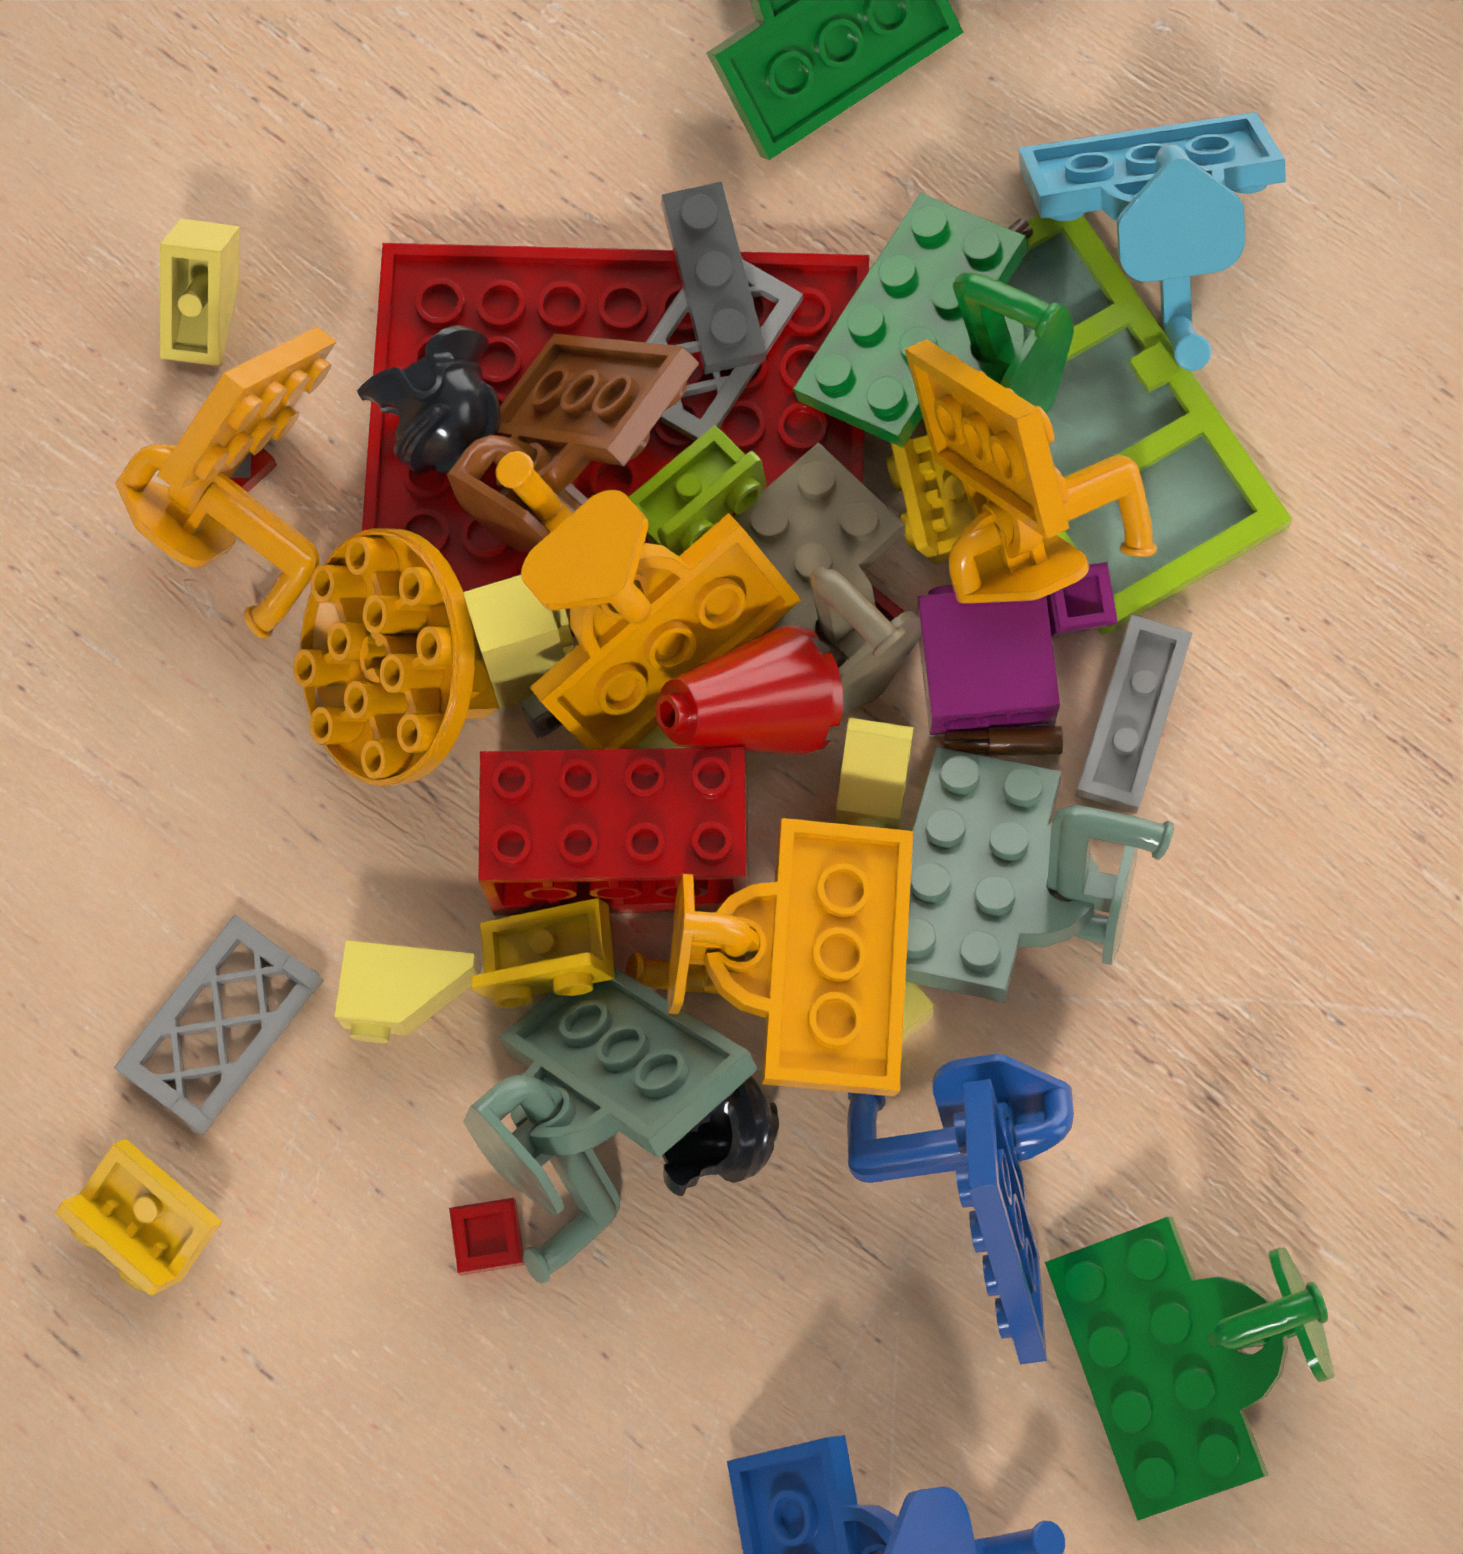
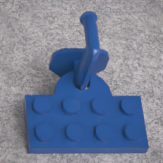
M990 1054L954 1060L941 1066L935 1072L932 1080L933 1095L943 1129L877 1139V1114L886 1104L885 1096L848 1092V1099L850 1100L847 1116L848 1167L851 1174L857 1180L864 1183H874L956 1171L961 1205L963 1208L974 1207L975 1209L969 1212L970 1230L975 1252L987 1251L988 1255H983L982 1257L984 1280L988 1296L1000 1295L999 1298H995L996 1318L1001 1339H1013L1020 1365L1047 1361L1040 1255L1028 1215L1021 1161L1031 1159L1063 1141L1072 1128L1074 1118L1071 1086L1060 1079L1003 1054Z
M845 1435L826 1437L727 1461L743 1554H1063L1065 1550L1063 1531L1052 1521H1041L1032 1529L974 1540L970 1515L966 1504L961 1496L949 1487L922 1489L908 1493L898 1516L879 1505L858 1504Z

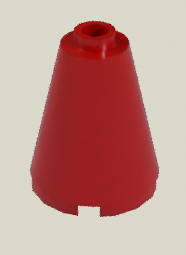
M797 625L779 627L666 682L656 702V719L662 731L666 733L671 741L678 745L745 747V751L805 755L826 748L831 740H825L830 727L839 726L843 715V686L837 663L831 652L821 653L810 639L819 636L811 629Z

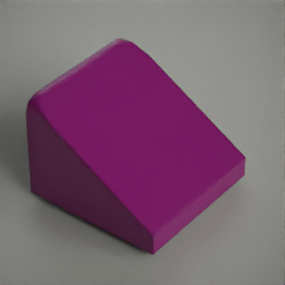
M1108 562L1089 564V570L1082 579L1046 596L1052 638L1118 624Z

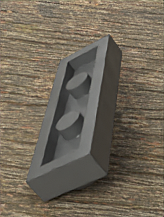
M722 182L662 194L661 206L705 374L765 361L766 349Z

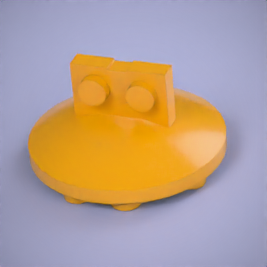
M369 529L359 532L337 547L324 565H319L314 569L311 577V593L304 613L300 651L296 654L293 662L294 677L297 683L303 687L307 709L310 714L309 728L311 736L317 744L324 745L333 760L345 772L361 782L371 785L388 786L418 781L436 769L446 758L462 730L465 719H484L499 709L485 662H483L476 633L462 587L448 561L438 549L420 535L402 529ZM315 689L318 692L323 707L317 706Z

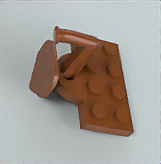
M554 334L500 406L501 422L497 436L488 435L475 440L465 449L448 472L447 477L459 505L497 539L518 551L529 553L550 532L536 519L537 516L514 490L503 486L497 476L496 483L502 489L500 493L479 481L492 462L498 466L499 461L510 452L520 451L526 453L532 459L535 471L573 513L588 499L571 482L578 477L591 461L625 466L629 460L639 455L648 444L650 439L649 432L666 409L675 405L684 395L687 388L686 381L699 363L683 346ZM570 608L565 609L569 621L571 635L575 637L570 627Z

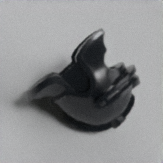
M457 325L442 329L429 340L425 347V357L404 370L399 367L383 370L369 378L357 390L362 401H373L380 406L383 413H393L400 418L395 432L394 456L417 474H425L432 470L448 474L465 449L475 440L488 435L497 436L501 422L498 396L492 386L484 383L482 369L478 365L489 342L485 335L468 326Z
M752 1076L744 1081L729 1097L724 1099L686 1133L680 1141L662 1155L666 1163L663 1165L664 1182L672 1193L677 1196H683L687 1188L696 1186L699 1178L706 1175H719L724 1180L732 1183L743 1181L759 1173L767 1164L774 1150V1141H776L778 1136V1109L774 1102H769L763 1095L759 1085Z

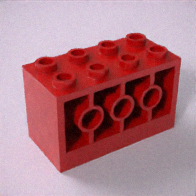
M745 747L480 751L478 880L494 916L519 915L596 898L608 904L609 914L674 913L677 888L682 874L693 875L695 911L717 912L730 895L749 886L748 786Z

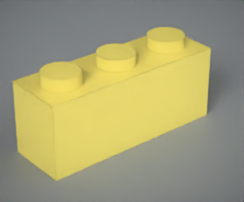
M521 575L463 592L500 709L521 703L534 694L530 687L574 649V642L565 609L553 611L546 609L524 584Z

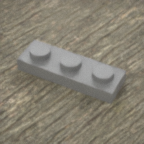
M1131 614L1075 796L1137 814L1192 632Z

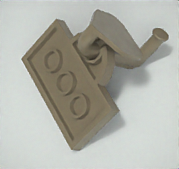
M818 442L762 491L761 496L752 507L743 513L736 514L733 518L742 526L801 599L798 604L765 633L790 625L811 629L815 634H818L820 630L825 643L820 641L818 637L810 639L821 653L831 652L837 663L843 686V713L873 702L885 691L919 641L922 629L921 620L913 611H906L889 622L876 609L872 584L864 574L868 567L906 535L905 524Z

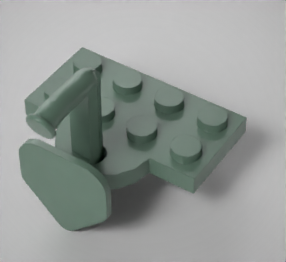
M936 747L913 828L905 982L1005 1003L1019 947L1045 948L1067 941L1073 936L1104 944L1102 963L1112 965L1123 935L1138 848L1152 852V857L1160 860L1170 845L1174 831L1173 823L1165 821L1161 824L1136 816L1081 805H1072L1057 810L1054 814L1052 825H1050L1060 788L1061 771ZM1092 839L1125 845L1118 876L1099 872L1091 854ZM1094 910L1107 912L1109 916L1094 913Z
M614 967L615 979L593 983V990L589 993L576 996H560L554 994V991L550 992L503 1032L499 1038L508 1054L524 1064L528 1069L523 1075L507 1077L494 1085L470 1106L463 1120L483 1155L511 1185L547 1212L557 1216L565 1206L542 1168L550 1160L580 1210L574 1218L545 1243L537 1248L531 1246L525 1249L523 1255L527 1270L534 1280L540 1284L548 1282L550 1274L568 1263L613 1222L619 1211V1194L594 1153L593 1147L600 1145L620 1131L648 1152L660 1158L758 1070L748 1050L683 1009L680 1010L679 1014L668 1013L667 999ZM510 1112L511 1119L517 1128L512 1133L501 1122Z

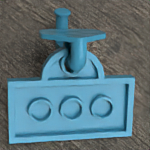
M1257 112L1019 147L1020 171L1041 219L1051 218L1057 221H1071L1082 217L1085 212L1103 210L1111 219L1117 220L1118 255L1125 272L1133 279L1141 282L1160 281L1162 326L1174 350L1176 363L1187 371L1202 369L1211 357V348L1205 337L1197 334L1192 325L1190 276L1225 270L1233 265L1241 256L1245 246L1244 205L1234 192L1242 194L1256 193L1264 190L1267 185L1286 182L1285 158Z

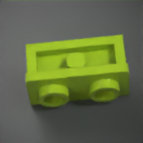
M714 425L628 498L648 519L649 526L646 538L652 544L663 545L680 556L728 513L732 515L734 512L740 514L752 507L761 496L763 487L767 485L762 460L753 451L745 455Z

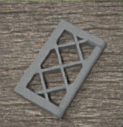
M742 258L752 298L763 296L776 304L764 324L760 327L767 355L802 302L803 294ZM683 287L646 343L667 345L668 340L686 313L689 312ZM697 341L675 345L683 346L689 353L699 352ZM762 362L736 367L730 376L720 378L719 371L713 372L712 380L687 385L682 397L714 390L717 392V396L701 420L683 410L681 399L675 405L666 409L658 420L689 439L696 441L714 425L718 428L721 426Z
M234 915L114 1068L189 1124L188 1126L191 1131L201 1133L204 1136L214 1123L213 1121L324 980L316 970L309 969L237 915ZM239 943H242L253 952L255 969L219 975V969ZM263 960L269 963L272 967L264 968ZM285 975L295 982L296 985L277 1010L269 1012L265 978ZM256 979L260 1013L224 1019L220 985ZM205 987H211L215 1021L179 1026L180 1018ZM261 1023L262 1029L238 1060L234 1063H229L225 1029ZM216 1030L220 1065L184 1071L180 1036ZM165 1038H171L174 1072L154 1075L144 1067V1064ZM221 1075L220 1083L200 1108L187 1099L185 1080ZM176 1082V1090L166 1083Z

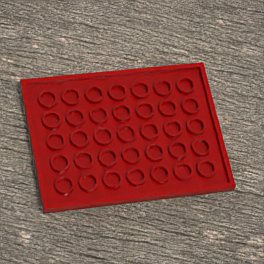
M382 243L373 376L393 367H399L404 370L426 356L425 347L431 337L442 329L464 325L480 332L488 339L489 345L478 365L482 369L484 383L494 388L498 396L499 405L501 406L554 334L646 343L682 289L673 250ZM740 252L741 257L746 262L802 293L803 300L719 429L745 455L753 451L762 460L767 485L763 487V491L818 442L863 484L864 430L799 402L793 388L867 276L870 255ZM763 296L752 298L760 327L776 306L775 303ZM689 312L686 313L668 340L667 345L675 346L696 341ZM690 353L699 364L687 379V385L712 380V373L705 374L700 353ZM734 368L719 371L720 378L730 376ZM716 390L682 397L683 410L701 420L717 396ZM371 401L362 531L369 529H402L420 535L438 549L448 561L463 592L471 590V586H486L521 575L523 563L529 553L518 551L506 545L459 505L447 474L438 473L435 470L425 474H417L404 463H401L394 456L393 452L396 443L395 432L400 418L393 413H383L380 406ZM658 420L649 432L650 439L646 447L639 455L629 460L625 466L591 461L571 484L587 499L607 490H618L629 497L695 441ZM492 462L479 481L500 493L502 489L497 485L495 475L497 465ZM537 517L536 519L545 527V525ZM645 538L644 543L652 544L647 538Z

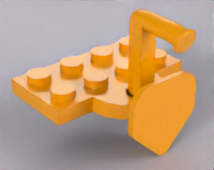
M318 326L224 372L176 446L152 444L141 448L130 459L115 482L136 530L176 561L195 568L205 567L230 551L236 542L237 536L282 571L263 600L257 606H248L244 611V619L249 629L262 639L271 637L273 628L284 619L310 582L314 569L319 566V553L310 540L233 482L230 477L238 469L249 452L256 455L271 438L279 442L290 431L300 414L293 407L304 391L311 394L330 371L332 364L325 359L337 341ZM157 470H159L157 476L168 483L169 487L151 482Z
M927 339L905 348L934 460L962 480L968 501L976 516L953 544L948 558L949 574L956 600L959 603L1036 600L1076 583L1089 570L1087 557L1083 552L1056 534L1070 529L1068 521L1115 500L1118 502L1124 528V542L1120 544V551L1132 557H1149L1156 554L1157 546L1153 543L1152 521L1140 470L1131 458L1122 455L1111 456L1063 477L1054 466L1049 447L1054 442L1053 427L1047 414L1041 407L1032 405L1016 395L1012 389L1003 387L987 377L981 370L977 371L961 361L955 354L948 353Z
M520 451L510 452L498 463L496 476L499 482L506 488H512L550 531V534L540 541L525 558L521 571L522 580L546 609L553 611L570 608V627L579 642L572 651L538 679L530 689L586 749H632L658 726L655 707L660 691L666 682L761 636L801 601L796 592L742 526L729 513L678 556L663 545L644 543L649 526L648 519L625 493L618 490L600 492L588 499L572 513L535 471L534 463L526 453Z
M782 818L778 825L775 882L751 884L730 895L716 913L695 911L693 875L682 874L675 901L670 961L644 958L641 952H634L627 961L625 974L648 988L668 990L667 1011L670 1014H679L685 992L720 994L740 1011L766 1018L761 1081L763 1085L895 1097L900 1091L913 831Z

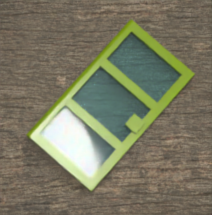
M1038 214L1027 220L1030 224L1028 227L1033 229V235L1027 240L1029 250L1007 285L1035 296L1048 304L1057 302L1067 307L1074 328L1073 338L1056 399L1052 408L1047 413L1054 431V442L1049 445L1054 466L1065 477L1111 456L1122 455L1131 458L1140 470L1152 521L1153 543L1157 546L1156 554L1149 557H1132L1120 551V544L1124 542V528L1117 500L1068 521L1070 529L1056 534L1083 552L1087 557L1088 564L1108 562L1118 624L1097 629L1101 635H1105L1130 621L1131 614L1139 616L1287 529L1291 524L1292 517L1192 372L1181 368L1176 363L1174 350L1166 334L1084 215L1071 221H1057L1051 218L1041 219ZM1026 326L1028 337L1032 329Z

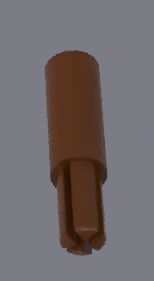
M1062 726L988 727L986 731H947L944 737V741L988 740V743L944 745L946 749L966 753H989V756L1063 753Z

